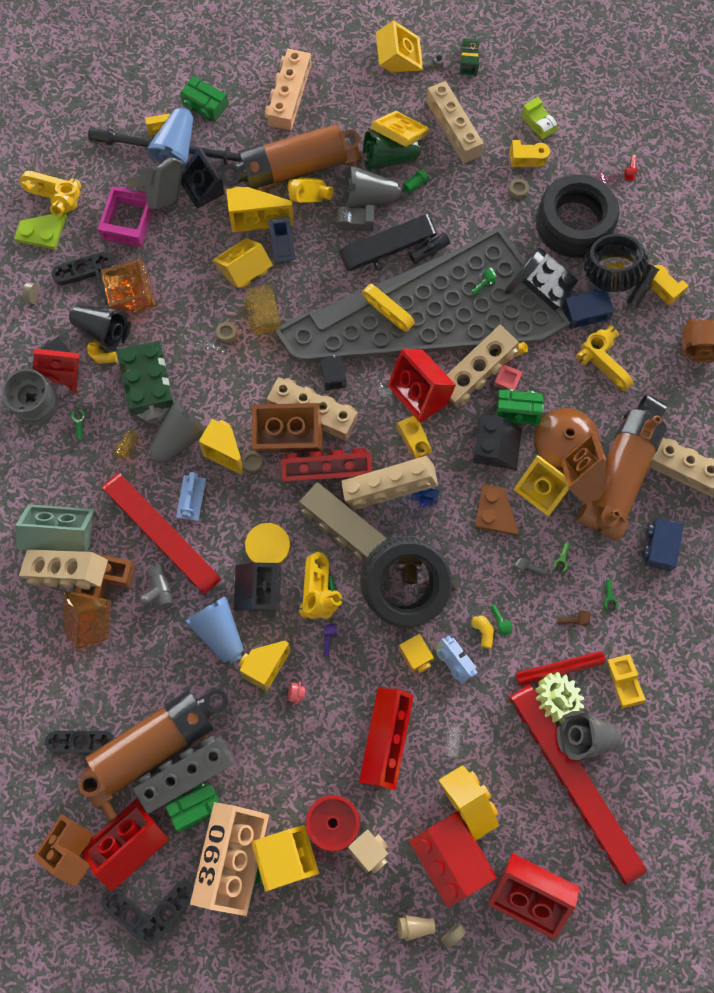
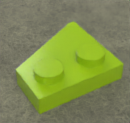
M63 213L62 216L50 214L20 221L14 237L15 242L56 250L67 214Z

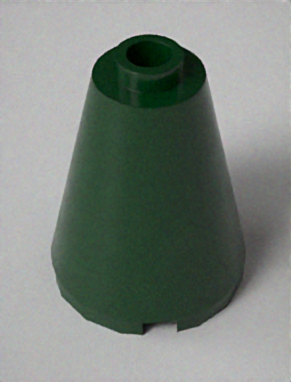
M368 128L369 131H366L364 134L363 153H366L368 161L364 160V166L367 170L415 161L420 156L421 147L417 141L405 147L371 128Z

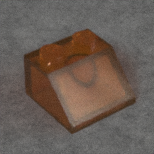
M142 258L101 270L109 308L139 312L157 306L149 271Z

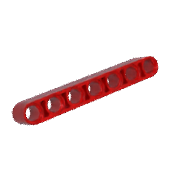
M119 472L101 486L103 491L111 496L117 506L123 509L135 524L139 525L141 531L156 543V546L165 556L167 555L171 562L180 571L185 573L189 581L195 587H198L204 596L222 580L205 560Z

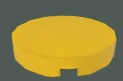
M262 523L248 533L245 549L252 562L281 564L288 557L290 540L286 531L279 525Z

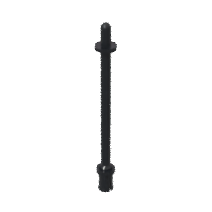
M90 127L88 130V140L105 142L106 145L110 146L118 142L148 147L152 139L116 134L110 128L103 130ZM190 146L189 154L194 155L198 148L201 147ZM228 146L225 148V151L201 148L207 157L223 159L224 165H227L229 161L240 162L238 153H232Z

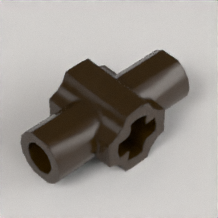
M415 557L399 559V571H403L402 582L404 584L413 585L418 583V571H422L421 560Z

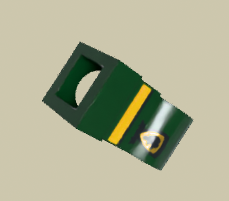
M463 38L460 56V75L477 76L479 68V39ZM463 66H474V69L465 70Z

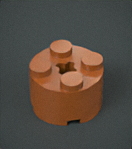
M714 318L710 320L689 319L687 321V325L682 329L683 358L686 359V356L692 357L693 362H714Z

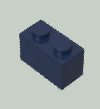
M598 289L591 290L582 295H570L565 298L562 306L565 316L570 321V329L608 321L614 313L607 291Z
M656 518L652 524L648 525L646 537H649V543L644 546L642 558H645V566L670 572L676 568L684 524Z

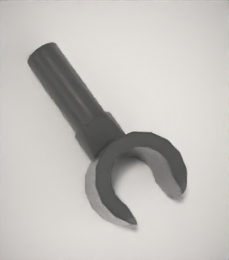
M435 54L433 61L422 64L423 69L431 67L436 69L442 68L444 61L438 62L442 60V54Z
M519 558L513 565V569L521 574L524 573L526 568L541 575L546 573V570L530 564L526 558Z

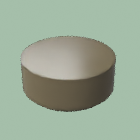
M514 179L510 182L508 193L512 198L523 199L527 196L529 185L525 180Z
M27 282L22 291L23 300L27 304H36L39 286L37 283Z
M230 322L220 323L215 330L218 341L224 344L233 342L237 337V329Z
M248 451L243 454L241 461L246 472L256 473L262 469L263 457L259 452Z
M460 923L454 925L441 937V941L446 947H452L465 935L464 928Z

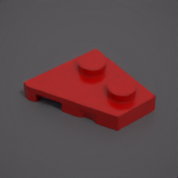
M34 349L33 370L38 371L51 382L57 385L61 383L69 387L70 392L76 393L80 353Z

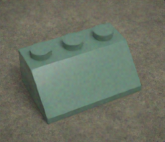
M28 504L15 525L17 550L87 552L91 542L95 509Z

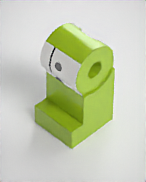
M536 97L524 104L521 117L543 140L557 132L558 126L555 119L543 108L541 99Z

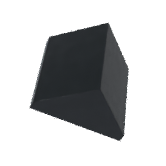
M198 148L183 169L181 185L196 208H200L225 195L222 178L203 150Z

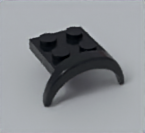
M537 248L507 286L505 293L511 294L522 282L556 311L579 280L543 249Z

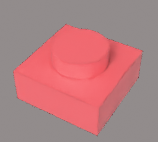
M502 364L503 367L498 373L494 386L503 390L513 389L515 391L523 372Z

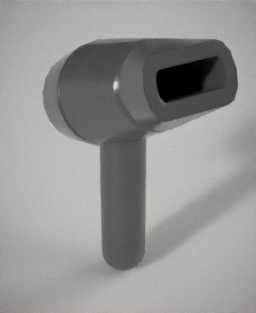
M158 564L147 569L150 579V591L140 597V603L146 605L152 601L157 610L170 608L173 606V595L165 576L164 565Z

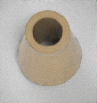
M404 915L403 918H398L397 921L398 936L400 939L409 941L429 934H435L434 919Z

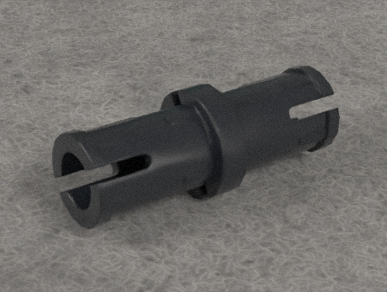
M442 233L435 239L427 240L421 247L409 252V258L414 264H417L428 256L436 255L437 251L450 245V239L446 233Z
M648 263L645 277L636 284L626 302L638 308L646 292L652 288L650 285L660 269Z

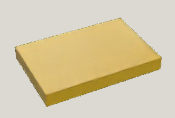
M398 111L373 121L370 127L405 147L427 136L430 130L427 126Z

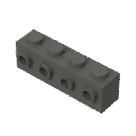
M213 735L205 738L200 742L202 746L195 750L190 747L179 754L180 758L172 762L169 759L159 765V771L152 775L149 771L137 778L138 783L134 786L133 790L147 814L233 765L235 759L221 735L215 738Z

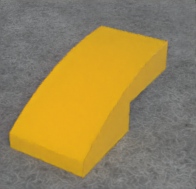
M630 654L609 659L607 663L621 708L624 709L643 704L646 699L637 680L638 673Z

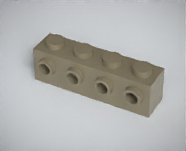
M318 482L299 501L300 512L307 519H314L319 523L317 526L324 533L328 534L330 532L336 537L335 541L341 547L345 548L347 546L352 550V555L360 562L366 561L369 553L377 545L387 540L385 536Z

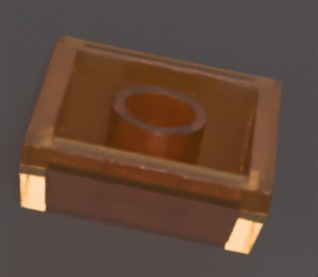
M68 591L64 592L63 631L77 649L108 640L111 600Z

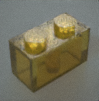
M272 284L246 289L245 307L246 311L251 310L252 315L248 317L250 329H255L256 336L274 332V329L281 326Z

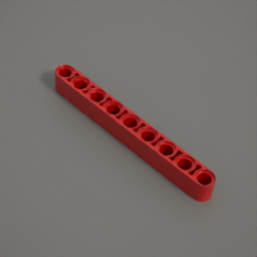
M528 684L508 697L509 701L513 702L517 709L515 711L522 722L528 725V732L535 743H539L541 746V752L546 761L554 767V773L559 782L567 788V794L572 803L580 809V815L585 824L593 830L594 838L602 850L606 851L609 856L607 857L615 872H619L622 877L621 882L627 886L646 874L647 870L579 760L568 758L569 756L560 750L557 741L558 727L552 722L550 715L545 717V709H539L542 703L536 700L538 695L532 686Z

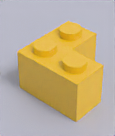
M462 765L439 779L446 797L460 813L475 841L500 826L496 815L499 813L494 804L488 800L491 798V795L485 785H479L480 782L473 771L469 773Z

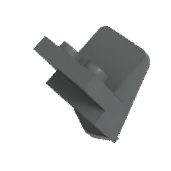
M168 158L161 164L138 169L140 176L126 179L128 187H136L137 190L145 189L150 210L175 205L179 200L183 160Z

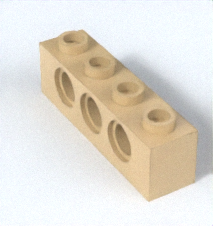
M444 81L429 87L426 102L462 163L464 164L481 157L484 143L447 82Z
M501 324L447 374L456 384L450 398L455 407L459 404L464 405L471 398L470 394L475 389L480 390L487 383L486 379L491 374L496 375L502 369V364L507 359L510 361L518 354L519 342ZM493 349L501 351V354L496 357L491 356L489 353ZM477 364L485 365V369L480 372L474 370V367ZM461 379H468L470 381L467 386L462 387L458 385Z
M27 550L19 576L28 579L27 583L34 586H41V583L50 587H57V584L66 588H73L76 585L82 589H90V586L101 587L108 560L93 552Z

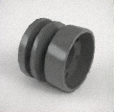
M18 370L5 380L2 387L4 403L25 424L33 426L42 425L51 420L57 412L59 406L58 395L45 377L36 370Z

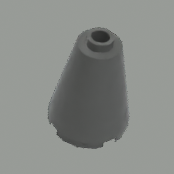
M355 166L347 168L344 180L346 190H343L344 206L357 208L365 207L366 205L395 203L396 199H400L401 187L398 186L396 181Z
M174 402L149 447L151 451L149 456L158 464L161 461L167 463L200 439L206 427L178 403Z
M571 711L565 714L562 718L564 719L562 725H559L557 729L559 748L572 760H584L616 750L622 742V735L618 728L583 711Z

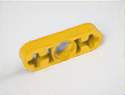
M369 284L361 292L363 298L402 331L407 332L415 324L414 319L409 313L373 284Z

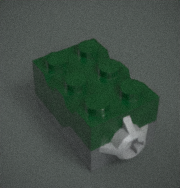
M160 340L117 349L127 405L133 421L145 420L148 423L162 421L175 401Z

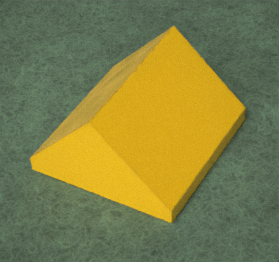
M539 455L534 459L513 489L548 517L570 491L565 475Z

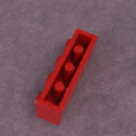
M366 448L352 449V453L346 454L343 453V450H330V455H321V451L308 452V456L299 457V453H286V458H281L282 482L354 477L372 472L371 452H366Z
M377 689L359 783L375 788L396 790L414 697L413 694L400 689Z

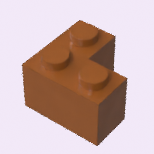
M97 554L108 560L101 587L90 586V589L77 587L74 596L81 603L102 607L108 585L131 589L136 571L132 561Z
M61 814L33 858L53 876L76 887L90 866L80 857V854L88 846L93 833L78 822Z

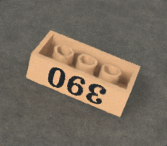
M214 802L190 902L191 905L247 916L258 867L251 842L265 836L269 818L268 814Z

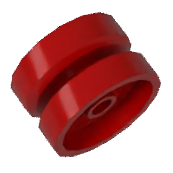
M337 795L324 796L315 801L308 810L306 818L307 833L312 842L321 850L329 852L342 851L349 847L356 839L360 827L359 813L353 803L345 797ZM332 818L338 822L335 828L328 826V822Z

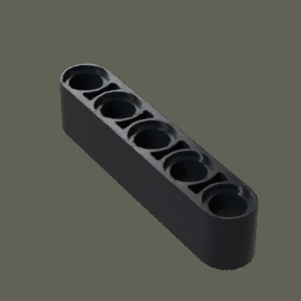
M426 214L350 244L339 250L338 253L347 272L419 244L428 237L433 238L438 232L430 215Z

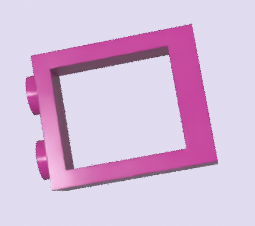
M111 187L98 227L102 240L142 248L153 210L149 209L146 192L132 191L125 187ZM119 203L144 207L138 230L112 225Z

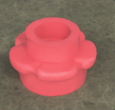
M300 681L297 683L290 682L287 699L298 704L299 700L303 701L305 687L301 686Z

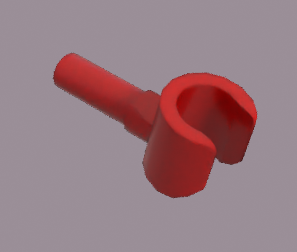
M636 155L631 156L630 168H625L624 170L625 180H635L638 172Z

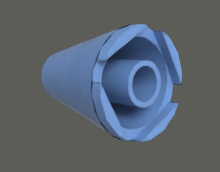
M183 107L173 110L148 145L147 153L154 160L162 163L163 160L165 161L168 158L183 160V169L188 162L193 125L191 112Z
M226 597L217 600L216 603L207 606L185 620L186 624L224 663L229 661L232 664L242 658L241 652L244 651Z

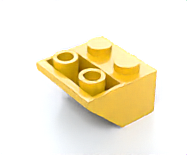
M305 825L251 842L265 892L319 874Z

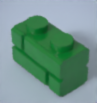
M192 76L180 93L183 106L190 111L192 109L197 111L205 120L211 119L215 122L229 105L227 94Z
M513 389L499 390L496 402V416L504 417L512 423L540 425L543 414V394L534 391L519 392Z
M204 781L193 787L192 792L186 795L181 794L166 804L168 813L178 833L211 818L214 802L220 803L211 783L206 784Z

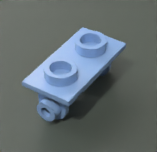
M190 472L189 476L184 475L176 518L199 520L206 478L198 477V474L195 472Z
M450 636L442 638L434 647L438 658L446 663L451 670L452 676L459 680L462 685L478 673L475 670L477 667L467 655L460 659L458 655L463 650L454 638Z

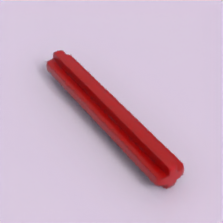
M599 651L516 673L515 677L518 685L521 686L540 681L551 673L554 675L558 672L560 675L603 665L606 662L604 653Z

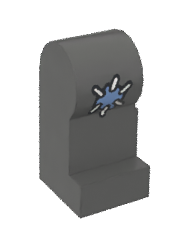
M366 205V208H350L346 206L337 208L336 228L339 230L373 231L374 205Z

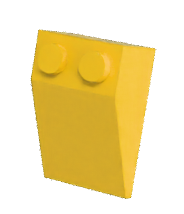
M249 187L226 189L232 232L269 229L268 220L289 217L290 225L294 226L292 201Z

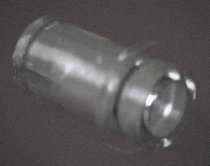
M448 727L447 731H445L447 737L444 756L459 758L460 739L464 735L461 733V728Z

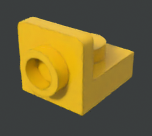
M170 115L146 117L149 135L156 136Z

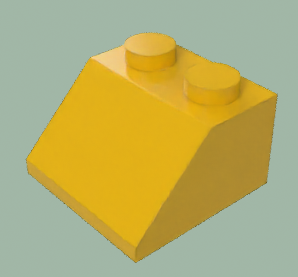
M394 20L376 32L379 66L389 72L423 70L420 38Z
M248 238L243 239L212 260L227 280L237 288L246 287L253 278L267 273L268 268L273 266L262 244Z
M212 419L199 440L203 456L242 475L244 469L231 426L225 421L219 420L218 422Z
M281 641L252 649L249 655L245 654L239 663L242 677L267 692L291 652L289 643Z

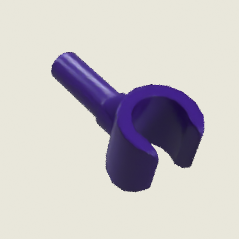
M327 624L324 627L325 643L323 656H329L330 637L337 636L336 624Z

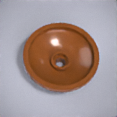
M559 408L548 412L541 418L540 425H537L535 429L534 442L539 455L553 467L563 469L561 460L594 431L598 434L599 440L600 435L595 423L583 412L571 408ZM566 432H572L573 436H568Z

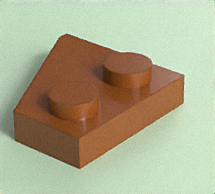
M482 484L475 528L518 535V527L505 488Z

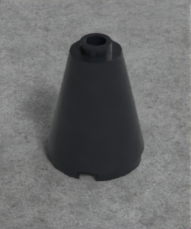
M77 305L69 313L70 323L109 352L117 351L116 347L120 341L124 344L129 336L131 322L127 320L129 314L123 310Z

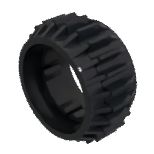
M609 234L599 238L587 249L584 259L586 277L596 287L607 292H623L631 289L645 277L648 266L646 250L643 249L636 239L624 234ZM619 257L629 260L633 265L623 269H610L602 266L599 262L606 258Z

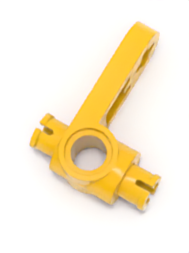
M25 171L19 178V184L25 191L51 198L50 211L55 216H62L63 213H68L78 206L77 200L80 197L81 183L76 179L75 181L74 179L66 181L33 171Z
M308 177L290 179L287 186L290 200L300 203L321 202L323 199L331 200L334 192L333 187L326 186L324 180Z
M608 326L606 330L599 329L596 333H592L587 341L580 346L581 352L576 354V359L578 362L583 359L580 363L582 365H586L591 361L622 391H627L633 385L631 376L606 353L614 345V339L619 336V333L616 329L611 332L614 329L613 326ZM592 345H597L600 349H595Z
M315 552L306 558L303 604L299 606L301 608L299 613L304 618L328 619L342 603V601H338L342 599V595L338 591L328 590L329 561L321 552Z

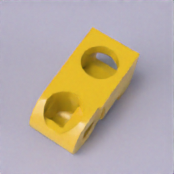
M512 140L510 147L511 167L543 166L548 160L550 148L544 143L521 145V140Z
M655 265V268L660 270L650 287L670 306L685 293L689 285L683 280L678 283L668 274V270L664 266Z
M414 416L398 422L396 429L402 436L413 459L432 453L427 436L420 422Z

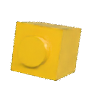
M420 634L399 645L398 649L412 673L417 670L419 673H422L431 667L430 663L434 657Z

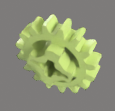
M558 672L554 675L551 673L539 681V687L535 691L540 694L536 697V700L542 703L539 709L546 710L545 717L551 715L552 722L555 723L559 720L562 725L564 721L562 718L565 714L584 709V705L580 703L584 700V697L578 695L580 688L574 687V680L569 682L567 675L561 677Z

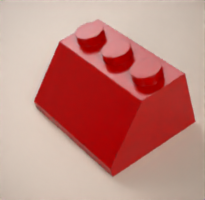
M401 349L387 386L419 422H423L449 403L456 384L424 350Z
M136 798L115 819L110 821L90 839L88 846L82 851V854L87 863L90 864L89 867L93 874L112 892L137 868L141 867L157 850L161 849L169 838L153 817L147 814L143 805Z
M458 811L409 840L447 908L497 878Z
M512 853L502 870L488 906L555 940L576 907L580 887Z

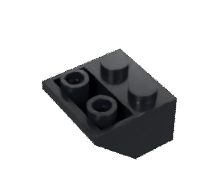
M261 562L235 565L234 611L280 612L281 565L278 563Z

